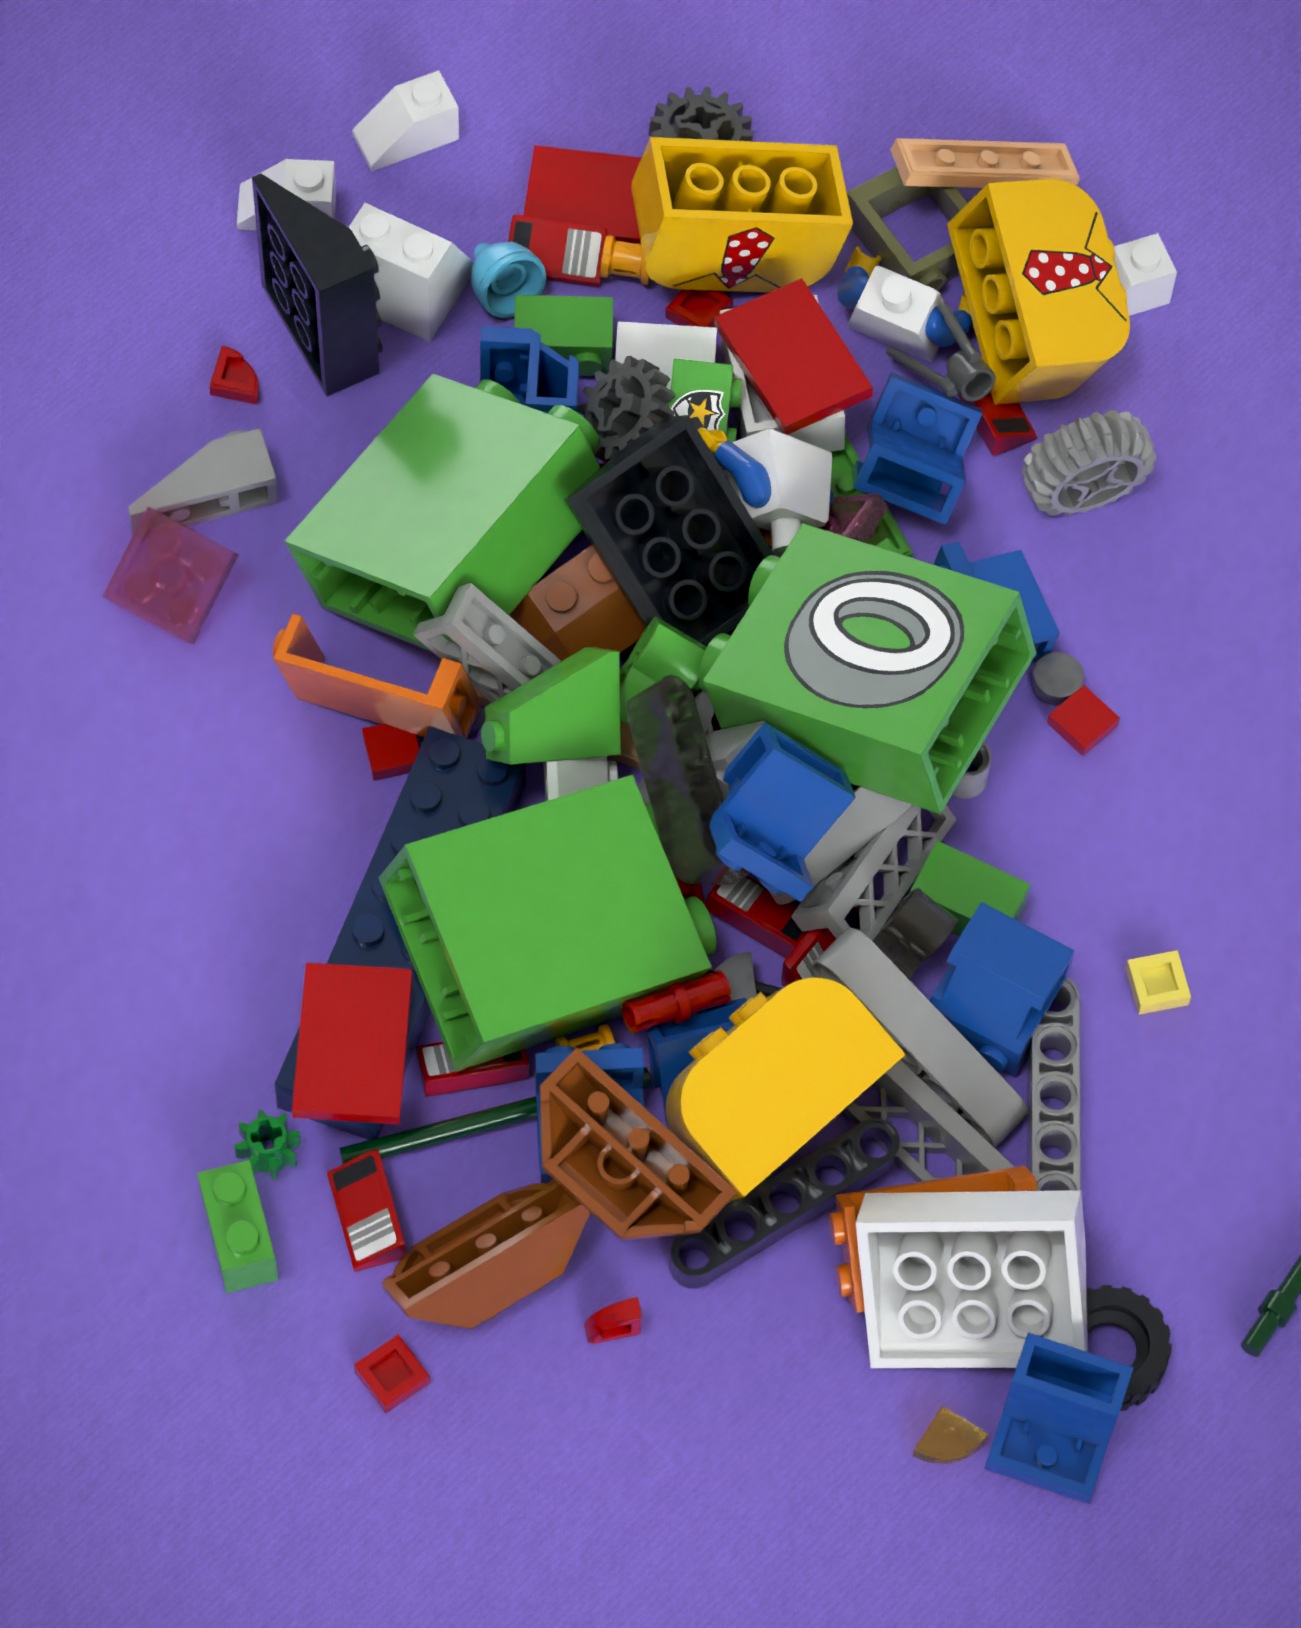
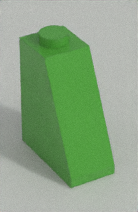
M585 647L486 706L485 722L481 729V739L486 750V759L511 765L621 755L619 651L599 647Z

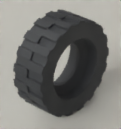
M1102 1285L1101 1288L1094 1290L1091 1287L1086 1289L1087 1333L1098 1325L1114 1324L1128 1331L1136 1345V1357L1130 1365L1134 1368L1120 1410L1125 1411L1128 1410L1129 1406L1134 1404L1138 1406L1145 1402L1147 1396L1150 1393L1153 1394L1159 1387L1171 1356L1172 1344H1169L1170 1329L1168 1325H1165L1163 1321L1164 1315L1159 1308L1155 1309L1149 1303L1150 1299L1143 1294L1139 1296L1131 1292L1132 1289L1123 1286L1120 1289L1113 1288L1112 1285Z

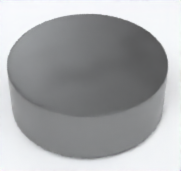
M1062 652L1046 654L1038 660L1034 667L1032 676L1033 690L1044 702L1060 705L1082 687L1084 680L1083 668L1078 660L1069 654Z

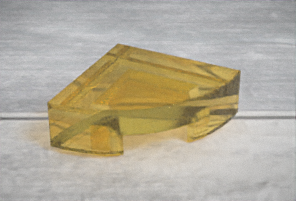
M941 1406L915 1447L913 1456L930 1463H955L977 1452L984 1445L989 1434Z

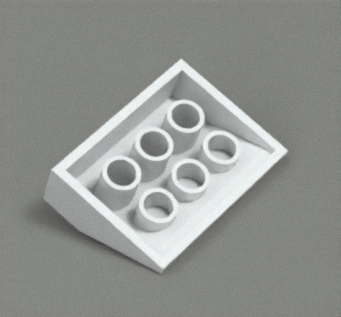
M1081 1190L865 1193L856 1220V1232L871 1368H1016L1028 1332L1088 1352L1086 1248Z

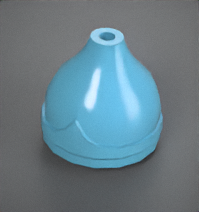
M512 241L494 244L484 242L475 248V261L471 270V284L478 302L488 313L501 318L515 316V295H540L546 281L545 268L541 260L529 249Z

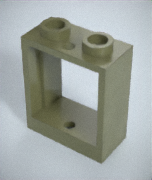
M896 166L849 190L847 197L853 221L851 229L872 257L876 258L878 255L882 258L879 266L937 291L943 287L945 282L960 275L952 243L914 262L881 219L929 194L948 221H950L968 203L956 187L904 186Z

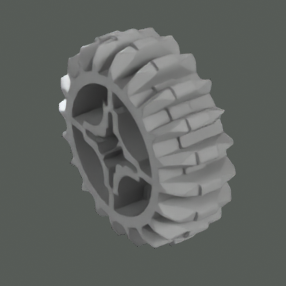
M1110 410L1104 415L1094 412L1090 417L1084 419L1077 417L1076 421L1071 424H1061L1059 430L1046 434L1043 442L1034 444L1031 447L1032 453H1029L1023 459L1024 467L1021 469L1024 476L1023 482L1031 500L1036 503L1039 511H1046L1048 515L1055 516L1063 512L1069 517L1075 512L1083 513L1094 508H1100L1110 502L1116 503L1117 498L1120 496L1131 494L1133 487L1142 484L1146 480L1145 475L1150 474L1154 469L1153 462L1157 459L1154 452L1155 446L1146 426L1142 425L1139 417H1133L1130 412L1118 414L1116 410Z

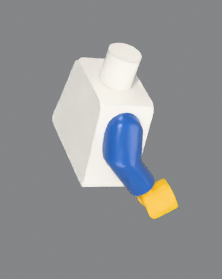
M856 246L844 270L845 275L837 290L839 302L847 308H855L847 325L848 328L932 363L939 347H948L956 342L938 308V304L943 301L941 294L929 286L879 266L882 260L880 256L877 255L876 258L870 257L861 252V247ZM963 293L958 310L953 314L966 334L974 326L966 295Z
M701 427L698 429L718 464L733 475L738 486L740 500L756 526L771 531L772 552L775 555H783L802 523L817 528L827 523L829 509L834 500V493L830 489L832 452L770 428L735 442L727 441V436L721 430L713 429L708 431L706 428Z

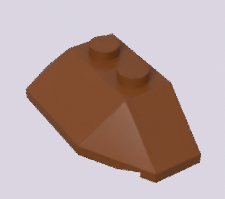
M593 545L535 584L509 615L561 661L585 647L615 650L621 654L635 644L645 631L644 626Z
M578 1048L540 1085L542 1169L622 1241L700 1233L736 1196L737 1191Z
M553 1178L549 1183H533L502 1192L411 1246L396 1265L393 1274L387 1276L381 1284L384 1291L408 1318L472 1329L482 1322L492 1319L502 1310L527 1295L537 1292L545 1284L562 1275L590 1215V1211Z

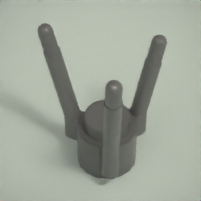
M944 301L938 304V308L961 348V351L953 354L948 360L946 377L892 346L886 349L887 355L939 386L948 397H953L960 393L965 400L976 401L985 397L995 385V373L980 357L972 343H970L955 315Z

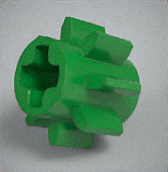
M259 1110L258 1118L250 1125L243 1122L239 1123L240 1136L246 1141L238 1142L234 1145L236 1158L240 1159L249 1157L254 1175L258 1171L270 1173L271 1178L275 1180L277 1179L278 1171L285 1165L296 1167V1154L289 1148L301 1145L300 1132L294 1130L286 1132L288 1127L287 1114L283 1113L278 1118L266 1116L263 1110ZM271 1140L274 1148L264 1149L261 1142Z

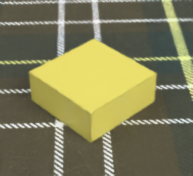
M1178 950L1127 960L1125 970L1138 1015L1189 1005L1191 994Z

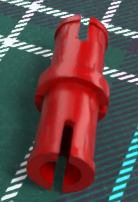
M720 970L691 981L670 984L667 988L655 991L654 993L624 1001L621 1005L624 1008L622 1009L623 1020L632 1034L670 1021H674L677 1024L688 1021L692 1014L729 1003L731 1001L729 996L731 995L730 984L725 974Z

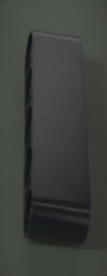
M870 1118L862 1121L756 1186L745 1197L727 1204L700 1233L678 1235L671 1246L669 1270L673 1279L679 1285L686 1288L698 1289L706 1286L836 1206L835 1195L858 1192L886 1175L893 1168L900 1147V1137L897 1129L890 1122L881 1118ZM867 1139H878L886 1145L888 1153L880 1158H872L862 1151L860 1144ZM832 1166L842 1173L844 1180L834 1186L825 1185L817 1179L815 1172L821 1167ZM786 1193L797 1200L799 1207L794 1212L781 1213L772 1207L770 1199L777 1194ZM743 1221L753 1229L754 1235L748 1240L736 1241L726 1234L725 1227L731 1222ZM698 1249L707 1255L709 1262L700 1269H690L681 1263L679 1256L685 1250Z

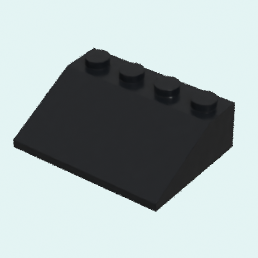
M260 173L253 176L252 185L262 287L326 397L378 375V354L383 352V346L377 333V327H380L382 322L376 308V301L380 299V292L374 280V274L379 272V266L373 251L367 244L361 246L350 228Z
M689 415L666 417L627 444L564 499L644 628L646 629L656 616L706 647L718 634H727L738 626L749 608V588L757 567L766 557L774 555Z

